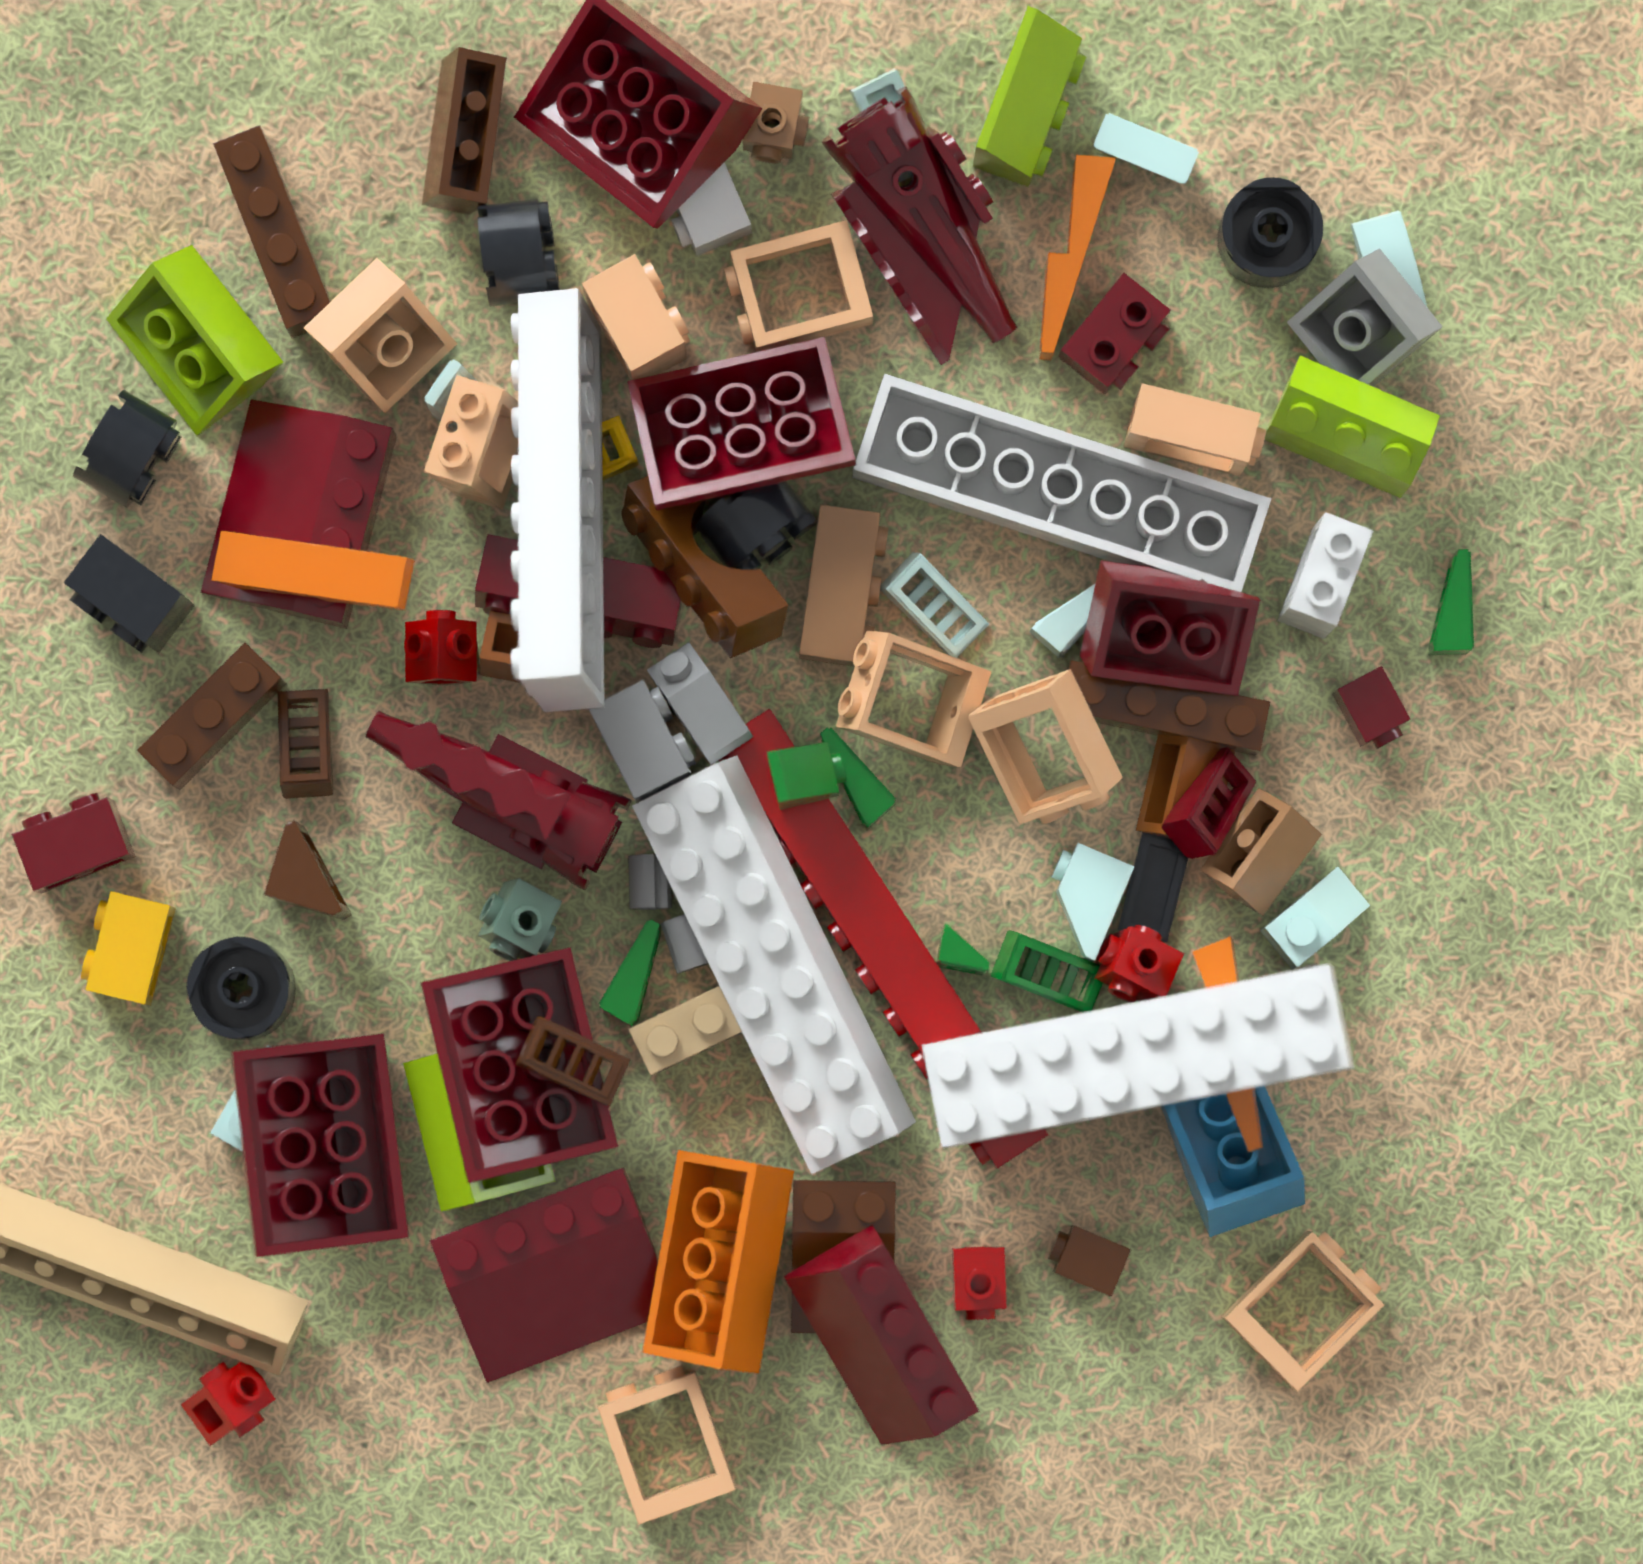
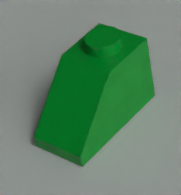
M827 742L767 752L780 810L839 796L838 784L847 782L840 752L830 754Z

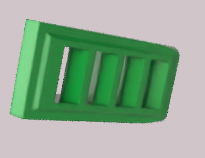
M1458 549L1449 561L1428 647V656L1466 655L1474 648L1471 552L1468 549Z
M827 727L820 733L821 743H828L830 754L840 752L847 782H843L842 785L862 825L868 830L896 805V798L832 728L829 729Z
M652 919L646 921L599 1002L601 1009L632 1027L636 1026V1023L639 1022L661 937V925Z
M1008 930L991 973V977L1082 1013L1092 1012L1103 982L1095 979L1100 965L1012 930ZM1027 947L1029 950L1019 976H1016L1014 973L1023 950ZM1041 954H1045L1049 957L1039 984L1031 982ZM1063 961L1068 963L1060 988L1056 992L1050 988L1059 965ZM1079 968L1088 971L1079 997L1090 979L1083 1001L1069 997Z

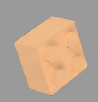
M634 254L581 283L588 306L630 380L660 374L687 359L685 344L690 342L687 335L689 331L676 307L674 306L666 310L662 300L666 299L663 292L664 286L650 262L642 266Z
M377 258L304 327L308 334L353 384L384 413L396 404L457 345L456 341L412 290Z

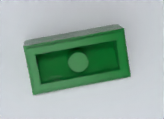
M944 924L936 959L939 968L981 976L989 970L990 962L949 925Z

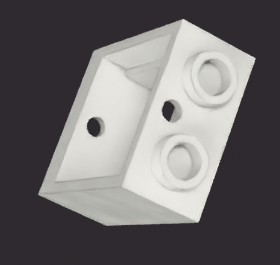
M1325 512L1312 528L1277 621L1324 639L1339 622L1373 530Z

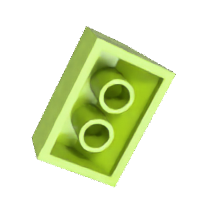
M1027 7L977 142L973 161L974 168L1026 187L1030 186L1033 175L1044 176L1053 151L1052 148L1044 146L1050 128L1060 131L1070 102L1061 100L1067 82L1077 85L1087 56L1078 53L1082 42L1080 36L1036 8Z
M193 245L152 262L106 318L196 436L203 433L263 387L284 363Z
M1300 355L1268 424L1264 440L1401 498L1411 486L1425 458L1440 415Z
M437 1053L403 1063L441 1212L556 1182L552 1165L548 1164L467 1183Z

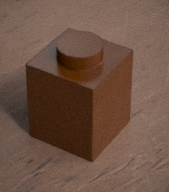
M1072 1225L1068 1234L1062 1231L1058 1232L1048 1259L1056 1262L1052 1272L1112 1297L1131 1249Z

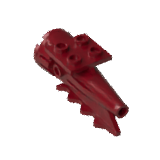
M903 87L896 91L901 100L893 103L892 101L888 102L885 97L839 126L837 129L842 135L839 140L834 142L830 136H827L823 139L822 144L854 181L842 190L838 189L830 195L846 217L940 365H943L950 360L961 306L982 328L992 343H996L1017 329V325L1011 317L976 239L980 221L985 224L993 219L986 207L994 203L978 177H975L973 174L967 177L959 164L967 159L952 135H948L946 131L939 134V132L931 127L927 128L912 94L907 87ZM905 171H911L912 179L910 183L906 186H899V176Z
M378 711L365 738L375 742L403 762L407 769L417 772L440 790L462 802L452 821L453 825L541 870L544 865H547L573 885L583 890H586L590 882L582 876L587 869L597 873L623 823L618 820L619 816L616 815L618 807L628 811L631 804V799L588 784V779L500 734L497 735L488 752L477 745L439 733L437 725L430 721L416 725Z

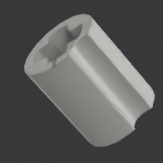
M656 854L628 856L629 909H671V885Z
M685 914L661 923L677 974L709 964Z

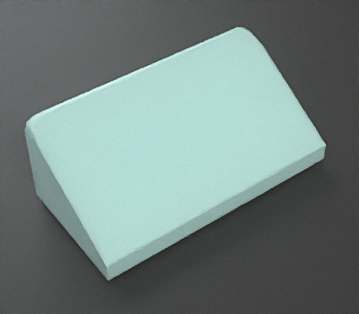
M1110 113L1105 115L1093 144L1097 150L1180 184L1187 183L1199 154L1198 149Z

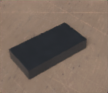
M1142 832L1118 931L1131 926L1142 925L1157 931L1162 936L1161 941L1167 943L1188 858L1171 839Z

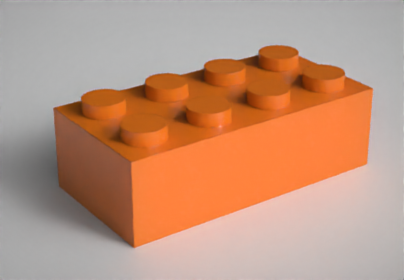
M678 1150L642 1353L717 1369L759 1374L795 1170Z

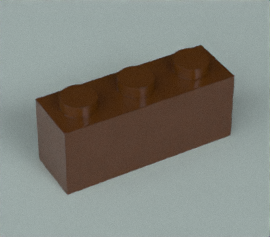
M458 47L441 60L422 205L470 215L477 210V206L487 204L507 57Z
M245 642L137 751L173 787L181 790L287 682Z

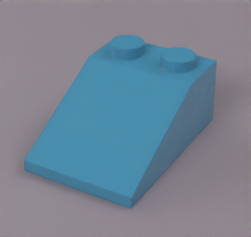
M1265 1086L1255 1088L1263 1148L1254 1152H1248L1226 1094L1161 1106L1192 1197L1209 1237L1305 1204L1304 1175Z

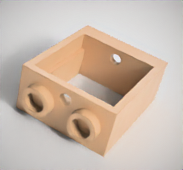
M847 220L730 251L732 266L724 267L726 281L731 297L741 295L745 314L737 315V321L744 345L754 343L756 352L827 337L873 324V313ZM830 243L848 310L765 332L747 265Z
M456 375L424 472L457 496L503 510L513 482L511 459L513 455H519V438H515L511 424V411L513 407H519L518 401L502 388ZM456 422L458 429L454 433H449V424Z
M1142 383L1135 398L1123 447L1240 476L1247 465L1254 466L1256 459H1259L1266 429L1258 427L1261 413Z
M866 631L864 639L859 642L854 652L853 663L855 668L849 687L843 691L838 702L839 718L836 727L939 765L961 768L973 732V727L967 716L981 706L992 671L889 632ZM890 653L948 675L926 743L868 722Z
M1071 669L991 697L967 716L1020 825L1038 818L1042 824L1053 822L1069 812L1068 808L1080 805L1083 811L1097 807L1110 798L1108 791L1123 778ZM1052 708L1085 778L1046 791L1013 721Z
M1306 1231L1221 1316L1297 1392L1384 1306L1376 1297L1382 1290L1381 1287L1363 1269L1359 1268L1353 1273L1340 1260L1346 1252L1325 1231L1319 1237L1312 1231ZM1310 1251L1361 1304L1299 1364L1248 1311Z
M682 1365L654 1375L656 1385L637 1391L635 1384L631 1383L605 1393L608 1402L598 1406L638 1525L736 1490V1484L697 1373L693 1371L685 1374ZM687 1389L715 1473L644 1497L616 1415Z

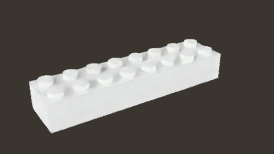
M578 288L518 294V313H513L511 316L512 336L514 342L518 344V360H513L511 363V377L513 387L518 391L519 407H513L511 411L513 434L515 438H519V455H513L511 459L513 482L516 486H519V503H513L511 508L513 529L516 534H519V551H513L511 557L513 577L515 582H519V599L513 600L511 607L513 626L516 631H519V648L512 650L511 657L513 675L516 680L521 681L526 688L528 696H532L544 712L604 707L601 327Z
M885 373L861 443L856 465L853 468V478L1089 555L1111 562L1151 567L1198 581L1203 579L1209 584L1242 592L1271 498Z
M738 756L718 762L633 805L632 807L811 1174L891 1138L916 1122Z
M1330 964L922 1045L942 1147H956L1354 1069L1335 969Z

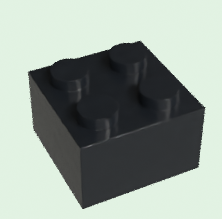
M102 534L97 537L63 582L75 591L69 599L71 602L101 624L109 616L115 621L110 630L140 653H143L147 646L160 653L195 606L182 593Z

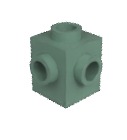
M520 878L506 881L503 883L498 895L493 893L483 906L479 920L484 922L478 936L491 943L489 947L491 952L509 961L535 956L538 952L543 953L555 935L556 926L552 925V922L562 901Z

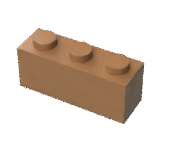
M820 504L799 659L855 667L853 657L857 645L864 639L866 631H874L875 629L874 626H866L865 621L867 607H878L882 577L872 576L874 557H885L889 527L879 526L880 513Z

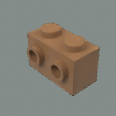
M1258 788L1234 821L1217 854L1210 855L1200 871L1233 899L1264 916L1322 834L1292 806Z

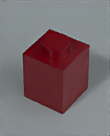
M1382 666L1332 693L1360 747L1372 741L1376 749H1379L1403 736L1399 726L1408 722L1410 717Z

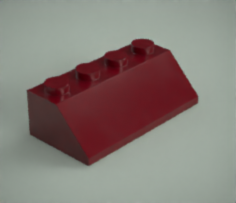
M873 1225L783 1276L881 1445L936 1437L979 1412L978 1407Z

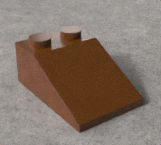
M793 1180L792 1271L871 1225L875 1228L894 1261L896 1182ZM792 1293L791 1333H816Z

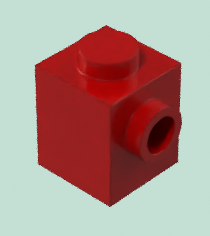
M1005 1247L952 1248L954 1310H965V1320L996 1319V1309H1007Z

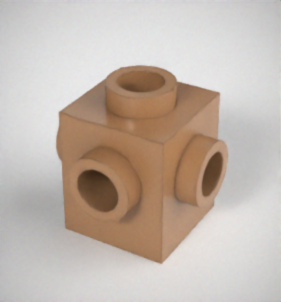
M753 81L750 99L763 109L742 140L743 151L752 152V159L765 163L778 164L781 162V158L792 159L795 145H805L809 117L801 115L803 90ZM770 122L779 124L777 127L769 128L765 126L767 123Z

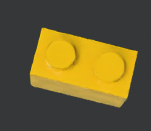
M110 891L108 901H100L94 919V929L100 931L96 949H88L84 958L81 979L88 980L85 990L151 1006L176 908Z

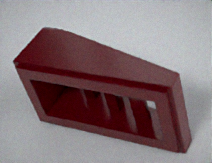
M1229 747L1221 748L1171 809L1161 826L1162 829L1187 858L1194 859L1217 854L1254 788L1256 780ZM1223 776L1233 787L1231 791L1221 780ZM1212 794L1216 796V798L1221 802V804H1219V802L1214 798Z

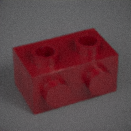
M1123 273L1062 347L1058 358L1104 395L1113 385L1122 390L1139 368L1133 360L1144 347L1153 351L1170 331L1171 328L1164 322L1167 320L1171 309L1126 273Z
M94 793L70 802V812L54 818L50 811L44 812L21 822L24 829L13 833L12 837L34 892L45 893L136 857L114 800L108 797L100 799L98 793Z

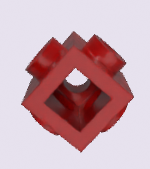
M429 610L426 611V619L405 622L406 683L454 685L477 682V621L457 620L456 611Z
M1142 925L1131 926L1113 935H1108L1103 941L1097 954V961L1101 964L1095 979L1107 984L1110 994L1127 1002H1136V1000L1142 1002L1166 997L1184 953L1161 941L1162 936L1157 931Z
M223 1361L198 1379L203 1388L183 1402L181 1406L208 1445L212 1446L233 1430L241 1438L265 1421L260 1411L276 1399L268 1389L264 1378L252 1365L239 1362L229 1369Z

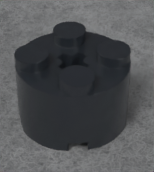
M1274 177L1255 180L1241 189L1231 199L1225 209L1217 232V245L1220 257L1230 274L1248 285L1258 288H1277L1287 285L1299 278L1307 270L1320 247L1323 237L1322 214L1316 202L1294 182ZM1265 224L1272 225L1273 233L1281 234L1278 235L1275 242H1268L1265 235L1259 234Z
M538 199L477 206L483 271L489 280V287H486L490 307L518 304V294L560 290L554 250L546 251L545 248L555 246L548 202L539 203Z
M122 390L118 397L124 405L121 409L113 405L108 408L82 455L88 458L86 462L89 464L86 470L76 466L73 477L127 508L132 501L140 506L143 505L156 483L154 475L150 474L158 459L166 463L170 460L182 437L179 435L180 432L175 429L177 420L126 390Z
M787 481L736 492L727 500L722 497L703 514L695 527L724 566L741 570H755L761 568V560L765 559L769 565H772L793 548L788 539L793 537L795 540L801 537L818 520Z
M236 936L210 945L197 956L188 974L187 993L194 1014L206 1029L226 1038L253 1040L272 1033L286 1020L294 1004L296 985L292 968L278 950L262 941ZM245 975L249 976L247 984L253 988V992L250 997L242 996L238 1003L235 1001L237 993L230 989L233 980L242 981Z

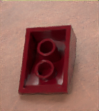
M1100 560L1080 657L1091 676L1238 696L1260 599L1253 595L1151 567Z

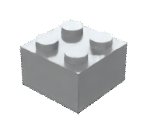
M1380 248L1351 264L1287 321L1320 364L1373 387L1442 328V325Z
M644 680L604 699V707L589 709L636 803L691 776L688 767L696 764L682 733L680 732L672 736L665 722L673 719L658 687L649 691Z

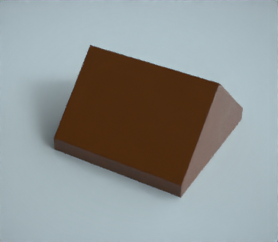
M295 820L286 824L264 895L277 901L342 920L352 916L306 828Z

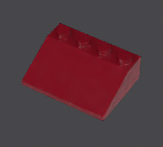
M586 0L513 118L646 223L658 229L737 150L763 108L622 0Z
M825 337L627 381L656 510L856 465Z
M251 399L200 593L347 629L354 604L329 602L315 597L238 589L212 581L221 531L367 552L397 438L393 428L344 415Z
M571 947L420 983L467 1183L618 1147L608 1106L515 1065L538 1016L593 1041ZM547 1035L537 1058L538 1061L546 1064L556 1038ZM566 1043L555 1069L564 1073L575 1049L574 1046ZM584 1052L574 1078L580 1081L583 1080L594 1055ZM599 1068L592 1087L601 1090L603 1080Z
M384 1034L232 1051L231 1060L255 1258L409 1238Z
M624 1167L430 1240L445 1284L487 1383L648 1322L659 1259Z

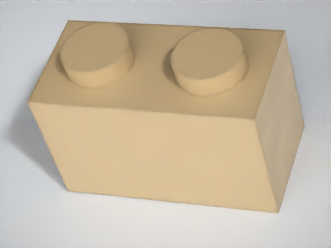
M720 986L629 1028L651 1076L742 1034Z

